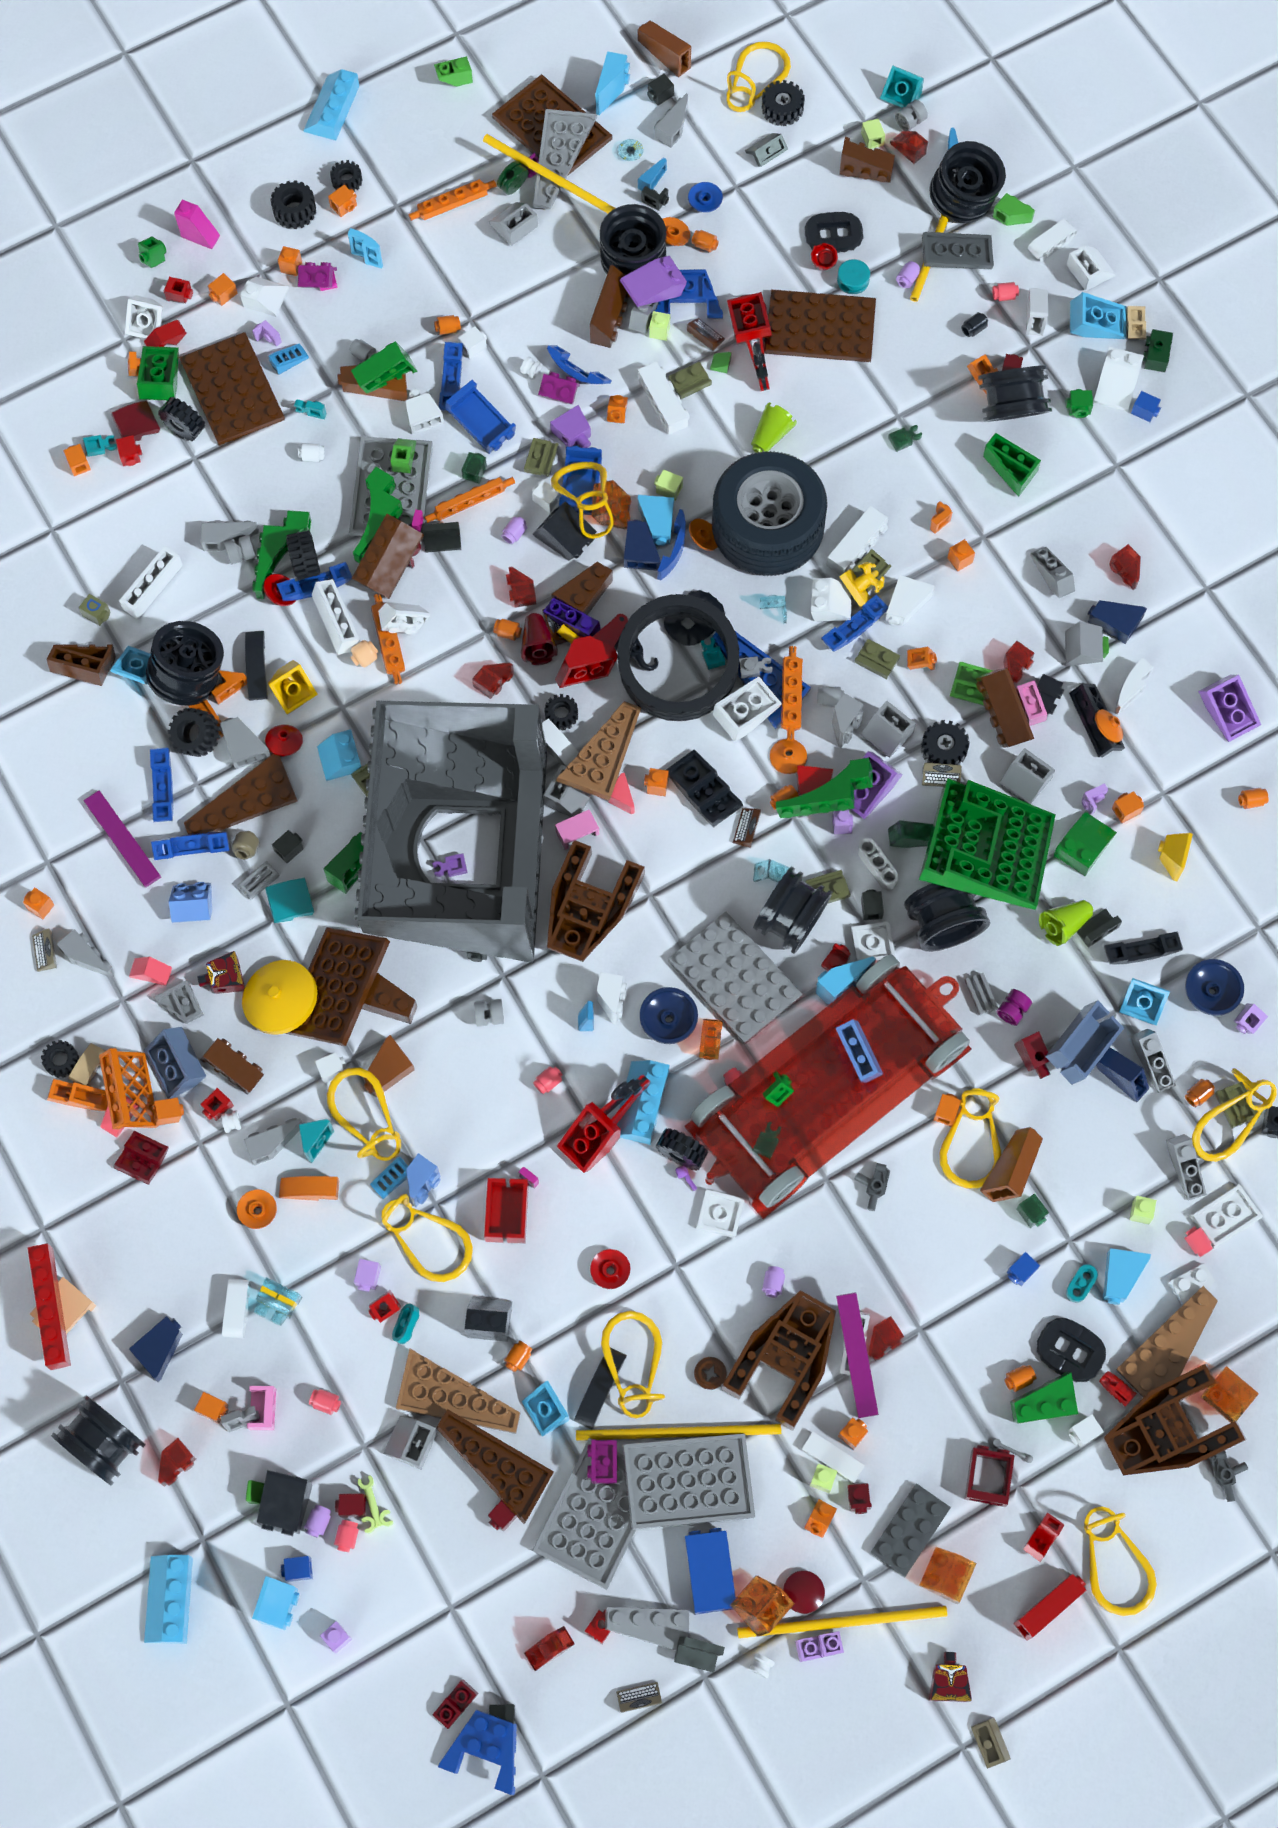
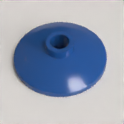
M701 182L694 185L688 194L690 205L699 212H712L721 205L723 200L721 189L710 182Z

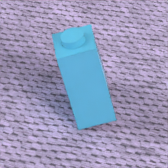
M638 495V509L643 522L647 523L654 544L659 546L670 545L674 498Z
M1110 1248L1106 1259L1103 1300H1108L1109 1304L1119 1305L1120 1302L1123 1303L1150 1260L1151 1254Z

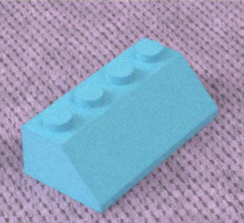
M340 69L327 76L306 123L304 132L337 140L359 89L357 73Z
M651 1060L631 1061L626 1082L628 1083L632 1079L637 1080L641 1075L647 1077L651 1082L618 1122L617 1126L621 1129L620 1138L651 1145L670 1065ZM626 1099L625 1101L623 1100V1101L620 1103L619 1109L624 1105V1103H625L628 1099Z
M190 1555L151 1556L144 1643L187 1644L193 1557Z

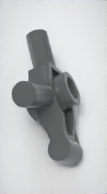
M876 1164L875 1173L871 1179L859 1172L854 1178L867 1186L866 1193L870 1196L867 1207L869 1211H875L878 1198L885 1195L890 1170L885 1164Z
M1226 1451L1210 1457L1216 1484L1224 1487L1227 1502H1233L1235 1497L1232 1485L1236 1483L1235 1475L1248 1470V1466L1243 1462L1231 1468L1227 1461Z

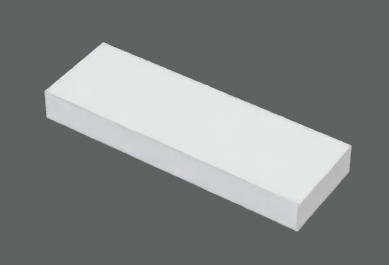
M814 1432L811 1433L801 1449L825 1466L837 1470L839 1475L853 1484L865 1467V1465Z

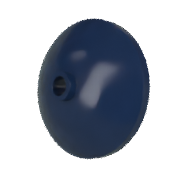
M1208 959L1197 963L1190 970L1186 978L1185 990L1189 1001L1196 1009L1208 1015L1220 1016L1232 1012L1240 1004L1244 996V982L1238 970L1231 964L1219 959ZM1209 989H1213L1215 994H1211Z
M664 987L653 991L645 998L640 1008V1023L644 1032L651 1039L662 1044H675L685 1040L693 1033L698 1022V1010L694 1000L689 994L678 988ZM667 1017L672 1018V1021L666 1022L665 1019Z

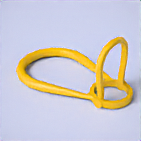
M756 42L747 46L740 53L736 71L733 70L727 74L728 92L726 99L729 108L733 111L745 112L753 108L754 101L765 92L764 88L755 95V83L749 76L741 72L746 56L752 51L770 49L782 57L784 68L782 73L772 81L774 85L776 81L779 80L781 83L788 76L791 68L790 57L782 47L771 42ZM731 75H735V76H734V81H733V87H732V83H731ZM738 78L745 79L750 84L752 91L747 87L736 86ZM737 91L746 92L750 95L749 104L744 107L734 106L730 102V97Z
M595 462L572 463L554 473L551 478V486L558 493L576 501L579 508L580 529L583 535L591 539L605 536L611 531L614 523L613 515L607 502L608 496L606 492L604 493L607 470L601 464ZM574 470H597L600 473L601 491L586 492L576 498L558 484V480L563 475ZM593 496L603 498L596 504L585 505L581 503L584 499ZM605 505L610 519L608 528L598 534H588L583 526V510H595Z
M360 1067L347 1068L339 1072L330 1082L327 1091V1106L331 1116L339 1125L367 1144L357 1153L358 1158L373 1155L382 1161L394 1159L400 1152L401 1139L400 1134L393 1130L384 1091L379 1080L370 1071ZM350 1075L362 1076L373 1085L388 1124L387 1128L375 1131L370 1141L360 1134L338 1112L335 1105L337 1086L344 1078ZM382 1132L391 1133V1134H385V1135H382V1136L376 1138V1137L379 1135V1133H382ZM386 1139H395L396 1149L391 1156L383 1157L375 1149L377 1143Z
M1232 1068L1231 1072L1239 1082H1243L1248 1091L1212 1108L1201 1117L1192 1134L1196 1155L1205 1161L1216 1162L1234 1154L1245 1141L1261 1112L1272 1106L1277 1095V1089L1272 1082L1265 1079L1251 1082L1239 1070ZM1261 1085H1270L1271 1094L1268 1099L1256 1092ZM1252 1095L1261 1100L1263 1104L1253 1105ZM1246 1097L1248 1106L1257 1110V1113L1230 1147L1216 1154L1205 1152L1200 1145V1135L1205 1125L1213 1117Z
M980 1088L964 1091L960 1103L961 1110L942 1143L939 1152L940 1166L945 1176L958 1186L980 1188L990 1174L989 1172L986 1177L979 1180L967 1181L954 1174L948 1165L947 1153L962 1115H966L969 1119L975 1121L989 1119L994 1152L992 1169L1001 1156V1148L992 1117L994 1105L1000 1100L999 1096L995 1093L987 1092ZM969 1095L986 1096L990 1102L989 1111L982 1116L971 1115L965 1107L966 1098Z
M403 1194L398 1199L392 1200L385 1205L382 1210V1223L388 1231H392L395 1234L409 1261L420 1276L430 1281L446 1282L456 1279L467 1269L472 1259L473 1246L469 1234L462 1226L451 1220L412 1208V1204L409 1203L408 1194ZM399 1204H403L410 1209V1220L404 1227L393 1228L387 1220ZM416 1214L457 1232L462 1238L465 1247L464 1258L460 1265L452 1272L434 1274L426 1270L399 1235L400 1232L406 1231L411 1227Z
M635 1311L618 1313L608 1321L602 1331L601 1347L620 1394L618 1405L626 1416L637 1419L644 1417L650 1411L654 1401L665 1399L664 1394H650L661 1356L662 1338L660 1330L653 1320L643 1313ZM622 1320H639L647 1325L653 1335L654 1350L647 1388L638 1384L629 1385L624 1389L621 1388L609 1340L614 1326ZM632 1388L640 1389L644 1393L624 1398L626 1392ZM646 1399L647 1407L641 1414H632L625 1408L624 1404L629 1401Z
M1095 1507L1088 1512L1084 1521V1530L1089 1535L1090 1584L1092 1593L1099 1605L1108 1612L1120 1616L1136 1615L1146 1609L1154 1598L1157 1586L1155 1572L1146 1557L1120 1528V1520L1126 1517V1514H1115L1109 1508ZM1096 1511H1105L1111 1515L1088 1524L1090 1516ZM1111 1521L1115 1523L1114 1531L1108 1537L1100 1538L1091 1532L1093 1528ZM1117 1533L1121 1534L1147 1574V1593L1141 1602L1132 1607H1119L1111 1604L1104 1598L1099 1588L1094 1541H1109Z

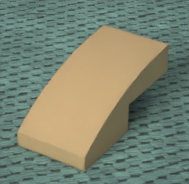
M1127 306V338L1145 340V306Z
M90 1043L74 1066L69 1079L87 1086L96 1075L97 1068L101 1065L99 1055L106 1050Z

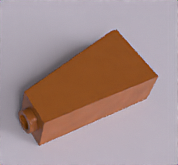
M651 20L639 27L638 41L678 78L691 69V45Z
M356 365L340 367L341 374H337L338 384L342 385L343 392L399 401L408 400L406 374H403L400 380L394 378L387 381L386 386L368 394L359 387L351 372Z
M1027 1127L1015 1131L981 1187L980 1192L992 1202L1022 1196L1043 1140L1035 1129Z

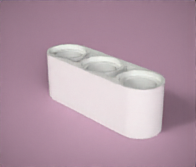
M1063 219L1034 239L1028 246V250L1039 261H1043L1070 242L1076 236L1077 230L1066 219Z
M862 839L858 848L859 857L879 885L885 890H892L897 884V871L873 839ZM863 847H870L872 850L867 852L863 850ZM874 862H881L882 866L877 867L874 865ZM889 876L893 878V881L888 882L884 878Z
M229 1279L222 1328L223 1337L244 1338L251 1288L250 1280Z

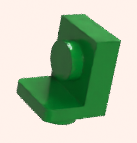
M775 1071L773 1075L776 1081L763 1093V1096L769 1102L779 1107L794 1092V1089L791 1086L792 1081L787 1075H781Z

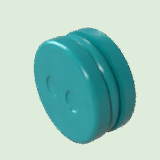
M857 259L843 262L838 269L837 283L839 288L848 294H859L866 290L870 280L869 267Z

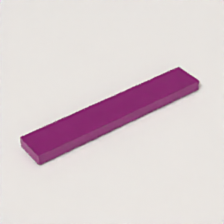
M100 790L83 800L145 888L162 878Z
M857 1293L837 1295L858 1418L879 1415Z

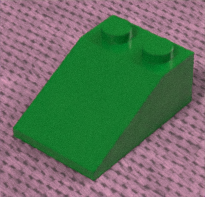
M143 346L137 379L139 400H168L170 397L176 398L179 347Z
M1084 812L1059 843L1054 856L1086 876L1117 832L1092 815Z

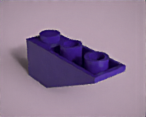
M552 598L543 611L544 614L560 626L564 624L579 637H593L601 630L598 620L555 598Z

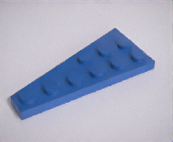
M736 632L739 644V659L758 657V661H762L764 658H771ZM715 633L713 635L717 646H720L721 652L728 659L725 646L720 636ZM771 658V663L765 664V666L772 667V672L764 673L760 671V678L782 703L783 666ZM738 666L737 675L741 679L740 666ZM757 677L742 678L741 681L746 685ZM802 681L803 699L809 693L811 687ZM782 705L767 717L775 730L781 724Z

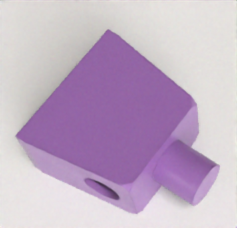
M579 405L550 422L551 432L567 447L577 445L581 448L590 447L591 442L588 438L591 437V428Z

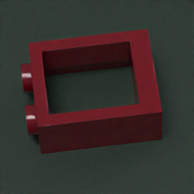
M977 1445V1448H973L971 1450L964 1500L1006 1507L1009 1501L1015 1455L1010 1454V1451L1004 1449H997V1452L990 1451L989 1447ZM977 1457L1006 1462L1002 1495L972 1490Z

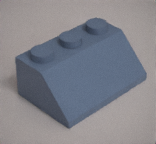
M182 1027L163 1029L144 1049L168 1099L196 1087L206 1077Z

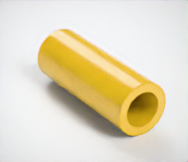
M564 624L556 632L570 644H572L575 638L579 637Z

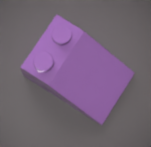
M670 256L655 259L620 279L637 307L680 297L687 283Z
M1230 674L1198 691L1206 709L1228 742L1261 726L1239 675Z
M870 751L863 758H869L873 787L855 789L854 809H851L863 819L887 796L903 775Z

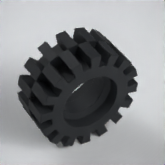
M343 160L340 161L341 164L335 163L336 167L332 166V171L330 170L333 188L337 190L345 185L354 192L355 189L359 190V186L362 185L363 181L359 165H355L354 161L350 163L349 160H346V163ZM344 174L353 175L349 180L340 179Z
M560 694V697L554 695V699L550 697L548 699L549 703L546 702L544 708L545 720L549 719L559 730L563 728L564 731L567 726L569 729L572 728V724L575 725L576 720H578L577 703L573 698L570 699L569 695H566V697H563V694ZM558 707H565L569 713L566 717L559 718L555 716L554 711Z
M58 1040V1043L52 1041L53 1045H46L47 1050L43 1049L42 1051L44 1054L41 1055L42 1065L50 1075H54L57 1078L59 1076L65 1078L66 1074L70 1075L79 1060L78 1052L67 1041ZM57 1053H66L67 1061L65 1064L58 1066L53 1063V1058Z

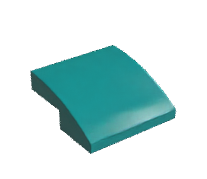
M305 878L289 880L265 888L274 923L293 921L296 917L313 915L314 909Z

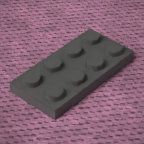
M923 232L924 266L992 269L994 266L991 235Z
M916 1483L870 1554L905 1578L951 1507Z

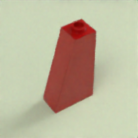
M1072 1573L1013 1624L1028 1641L1087 1591L1084 1587L1086 1585L1080 1576H1075Z

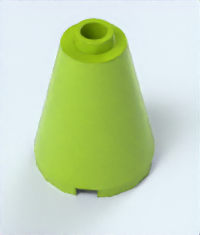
M770 402L765 405L751 442L754 452L769 451L797 424L796 419L793 422L791 419L792 415L778 405L772 407Z
M1080 900L1045 910L1039 915L1041 930L1045 929L1047 932L1045 937L1052 944L1060 946L1065 944L1093 916V907L1089 902Z

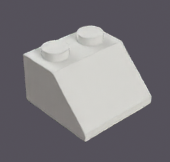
M833 578L812 579L811 613L814 622L851 620L852 595L845 584Z

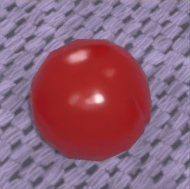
M827 243L815 245L811 252L812 263L820 270H828L834 267L838 260L837 250L833 245Z

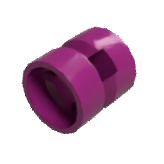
M1011 989L1005 998L1006 1002H1002L996 1013L1008 1024L1017 1026L1023 1018L1022 1013L1028 1011L1032 1001L1023 992Z

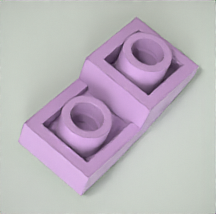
M839 1631L795 1641L800 1662L844 1653Z

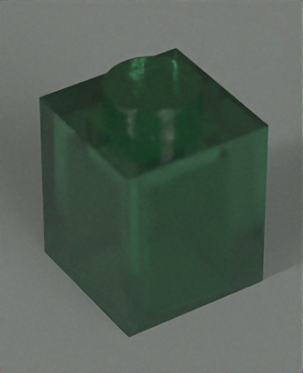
M469 452L461 469L462 478L480 484L487 467L486 457L480 453Z
M1036 1194L1021 1202L1016 1208L1030 1228L1035 1225L1040 1227L1047 1221L1046 1217L1049 1212Z

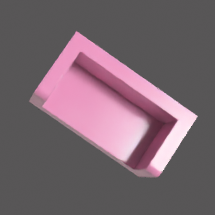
M1035 680L1017 686L1016 691L1029 725L1032 726L1046 721L1047 712Z
M590 810L555 824L556 833L565 850L569 849L568 844L573 842V840L580 839L593 832L595 836L599 835V827Z
M249 1386L251 1406H255V1410H258L260 1415L259 1420L247 1423L249 1430H274L277 1390L274 1386Z

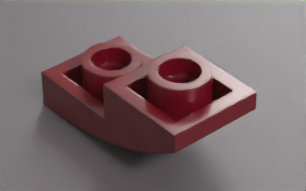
M462 1679L433 1713V1716L449 1729L479 1693Z

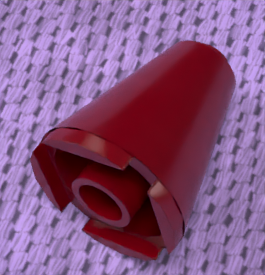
M531 613L525 618L521 658L526 663L527 661L531 662L532 665L547 664L552 661V657L558 655V648L543 616Z

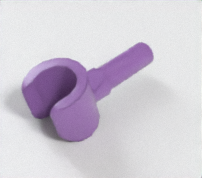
M685 1166L675 1169L678 1179L685 1177L689 1186L695 1191L697 1187L691 1180L688 1169Z

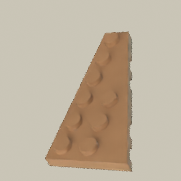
M624 701L596 735L582 748L576 758L557 777L556 781L609 801L641 707Z
M1202 1286L1116 1370L1143 1398L1149 1391L1179 1377L1218 1300Z
M411 1348L409 1349L396 1404L397 1410L442 1419L448 1409L476 1426L516 1434L520 1412L471 1385L447 1369L435 1364L428 1358L423 1357Z

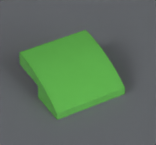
M959 662L950 697L984 706V697L977 689L976 678L993 670Z

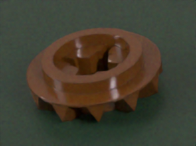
M715 1357L703 1358L697 1363L694 1370L697 1384L704 1389L714 1390L721 1387L727 1376L724 1363ZM714 1366V1374L716 1376L711 1377L707 1381V1374L704 1371H709Z

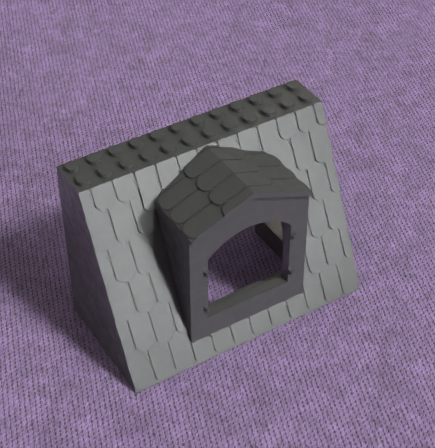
M376 701V708L372 710V717L375 719V724L371 726L373 743L369 745V754L372 755L371 761H368L370 779L366 780V790L369 792L368 797H365L364 807L367 809V815L363 816L365 834L361 835V845H364L363 852H360L359 858L360 864H362V871H358V882L361 883L360 889L356 891V900L359 901L358 908H355V920H357L358 926L361 927L362 932L365 934L534 963L544 813L543 795L545 793L547 745L539 705ZM437 813L501 814L496 885L431 883L419 863L418 848L425 827Z

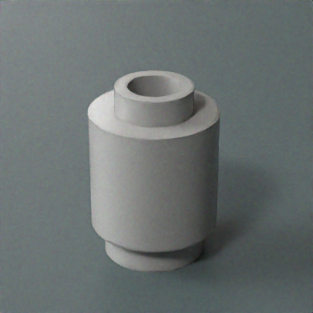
M355 339L349 348L352 355L363 362L376 353V349L362 339Z
M841 687L818 688V703H822V705H836L844 694V690H841Z

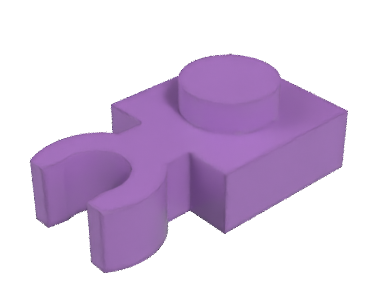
M463 853L445 857V863L440 861L432 863L434 868H441L440 871L434 872L435 877H441L446 872H448L449 877L468 873Z

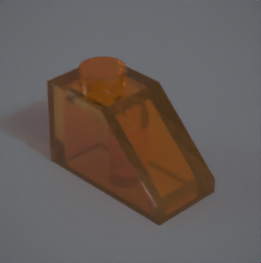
M703 1019L699 1058L706 1060L719 1059L723 1021Z

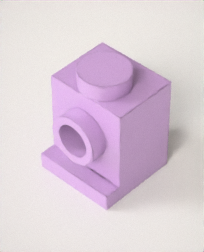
M849 809L833 811V834H852L853 815L849 814Z
M1247 1003L1234 1022L1238 1024L1236 1028L1241 1033L1254 1034L1268 1016L1255 1004Z

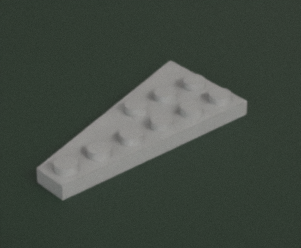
M546 109L539 164L566 179L597 119V114ZM537 173L533 208L551 209L562 187Z

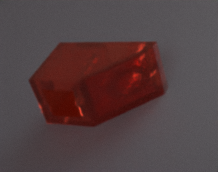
M902 131L890 141V144L915 164L926 155L928 141L916 131Z
M1127 544L1111 557L1109 565L1111 570L1117 573L1123 582L1134 590L1140 578L1141 556Z
M509 567V574H506L507 585H511L512 590H509L510 602L514 601L515 608L536 605L533 580L514 567Z
M1018 641L1006 652L1003 661L1004 668H1008L1013 683H1018L1023 676L1022 672L1025 669L1029 670L1034 663L1033 657L1035 653Z
M509 662L484 665L472 678L473 687L491 699L494 695L499 694L502 685L513 677V664Z
M891 1316L873 1327L868 1348L869 1361L872 1359L877 1361L885 1355L884 1351L889 1348L895 1350L902 1345L901 1341L904 1335Z
M179 1438L174 1440L161 1453L158 1482L164 1487L173 1484L178 1479L177 1475L182 1471L186 1472L194 1466L193 1462L196 1460L195 1456Z
M565 1626L545 1636L524 1652L534 1671H537L566 1652L575 1643Z

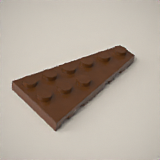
M272 754L185 821L184 825L188 835L218 832L297 802L280 756Z
M447 1409L436 1429L520 1521L525 1524L554 1471Z

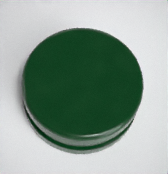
M513 161L500 174L497 186L507 195L513 194L525 182L528 176V169L523 167L519 161Z

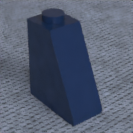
M628 520L624 568L658 571L660 557L647 523L641 520Z
M1099 600L1097 605H1092L1088 611V615H1090L1088 623L1101 626L1103 632L1126 644L1144 618L1147 608Z
M1109 1047L1097 1063V1069L1131 1099L1138 1102L1149 1090L1144 1068Z
M167 1316L129 1348L157 1382L162 1379L183 1335L179 1331L181 1325L174 1318L170 1320Z

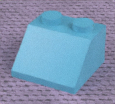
M351 729L332 734L317 746L326 781L351 775V773L361 768Z

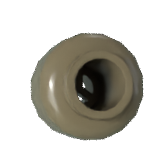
M251 831L239 832L232 844L235 856L243 860L252 858L259 846V839Z

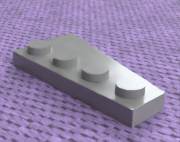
M606 1607L605 1630L676 1650L679 1637H689V1610Z

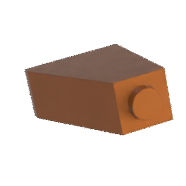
M389 1035L367 1071H370L379 1080L385 1092L415 1069L412 1062L392 1036ZM364 1078L365 1089L369 1094L374 1093L377 1097L373 1085Z

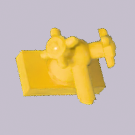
M864 562L858 565V568H863L864 574L856 577L851 569L839 576L860 607L871 599L866 591L871 585L875 586V592L878 593L884 586L885 578L882 576L878 580L876 577L879 575V572L877 570L871 572V568L876 567L871 562Z

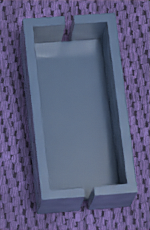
M1099 1000L1083 1007L1045 1056L1056 1069H1062L1060 1073L1071 1085L1087 1078L1124 1029L1113 1015L1102 1021H1096L1110 1013Z

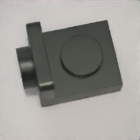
M645 186L641 191V201L659 211L669 201L668 189L664 188L658 194L654 189H649Z

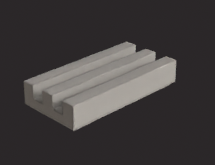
M266 861L239 883L238 887L252 900L280 875ZM267 868L269 869V870L266 871L262 876H260L259 878H257V879L255 880V882H253L249 887L245 888L246 885H248L253 879H255V878H256L259 874H261L265 869H267Z
M984 973L965 979L979 1015L998 1009ZM979 980H981V982H982V985H983V987H984V989H985V992H986V994H987V997H988V999H989V1001H990L991 1007L989 1006V1004H988V1002H987V999H986V997H985V995H984V992H983V990H982V988H981V985H980V983H979ZM972 982H974L976 985V988L979 992L985 1009H982L975 990L972 986Z

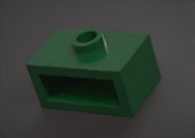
M1152 329L1150 336H1147L1145 346L1148 348L1143 353L1144 369L1159 372L1166 371L1173 338L1172 332Z

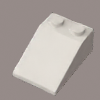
M1109 346L1093 402L1128 411L1144 355Z
M757 677L716 703L712 715L736 742L755 729L777 710L782 703L762 679Z

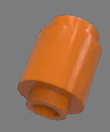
M703 230L695 231L692 237V244H695V247L710 253L717 249L719 241L716 235Z
M459 316L437 317V321H434L435 331L439 332V335H444L461 330Z
M502 618L501 620H496L493 633L499 637L515 641L516 638H520L522 628L520 623Z
M792 785L784 786L770 796V804L776 810L777 801L798 797V792Z
M1261 788L1243 790L1238 796L1239 804L1244 809L1264 806L1269 801L1268 792L1266 789Z
M1200 1079L1187 1091L1185 1099L1193 1107L1201 1106L1215 1093L1213 1090L1215 1087L1209 1080Z
M518 1341L504 1359L506 1362L505 1366L513 1372L521 1371L529 1360L533 1349L524 1342Z
M1022 1365L1006 1373L1004 1380L1009 1390L1013 1389L1014 1392H1017L1033 1384L1037 1377L1030 1365Z

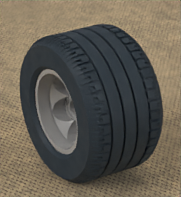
M762 451L738 459L721 475L713 494L712 532L720 552L730 563L739 569L741 568L745 572L759 574L760 576L783 575L800 568L813 557L823 539L827 513V495L824 485L817 473L806 462L790 454Z

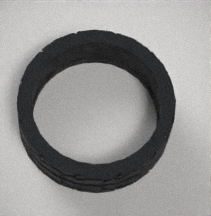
M684 594L658 597L641 606L633 613L623 628L618 642V667L621 681L629 697L650 715L667 721L697 719L713 711L715 704L726 698L734 687L739 666L737 635L728 618L719 608L708 601ZM672 615L692 616L704 621L720 636L728 658L726 669L720 681L705 695L691 701H665L646 691L636 680L630 666V654L633 644L638 635L649 624L660 618Z

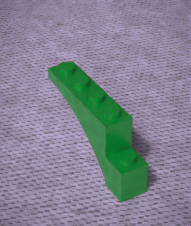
M375 467L365 480L367 489L370 490L371 505L365 532L353 551L354 560L359 564L385 515L389 514L398 519L403 512L401 501L391 495L395 490L394 477L378 467Z
M288 510L287 517H284L283 526L264 525L263 532H260L259 535L261 548L257 549V559H259V562L255 565L256 581H253L252 591L255 592L257 599H265L264 581L273 574L278 563L288 552L287 535L310 531L312 521L310 512Z
M869 758L850 760V764L836 777L811 792L791 799L777 801L776 810L779 817L791 818L854 809V790L873 787L872 766Z

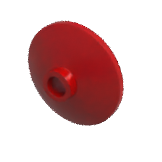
M273 574L266 578L263 585L264 592L275 604L290 606L296 600L283 601L277 584L290 579L281 574Z
M291 725L275 726L267 732L265 737V744L268 750L279 756H288L296 753L303 743L301 732Z
M607 1249L599 1252L593 1258L590 1273L598 1286L604 1289H616L624 1285L630 1276V1263L622 1252ZM613 1268L614 1273L608 1274L607 1269Z

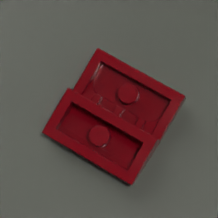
M147 400L127 405L111 414L122 438L134 435L135 441H140L142 436L156 434L160 431V427Z
M133 1131L124 1145L123 1152L115 1162L114 1169L149 1185L162 1164L169 1147Z

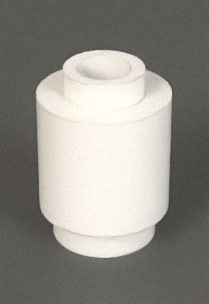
M302 443V447H298V457L302 458V461L308 462L324 460V446Z

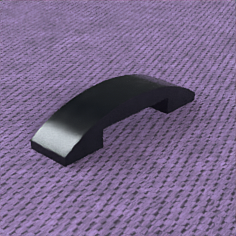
M264 631L245 632V661L249 701L268 699Z
M1178 931L1161 934L1157 938L1126 944L1119 942L1104 946L1109 964L1112 965L1147 961L1183 950Z
M610 1347L617 1374H619L627 1355ZM604 1356L574 1419V1422L591 1430L614 1383Z

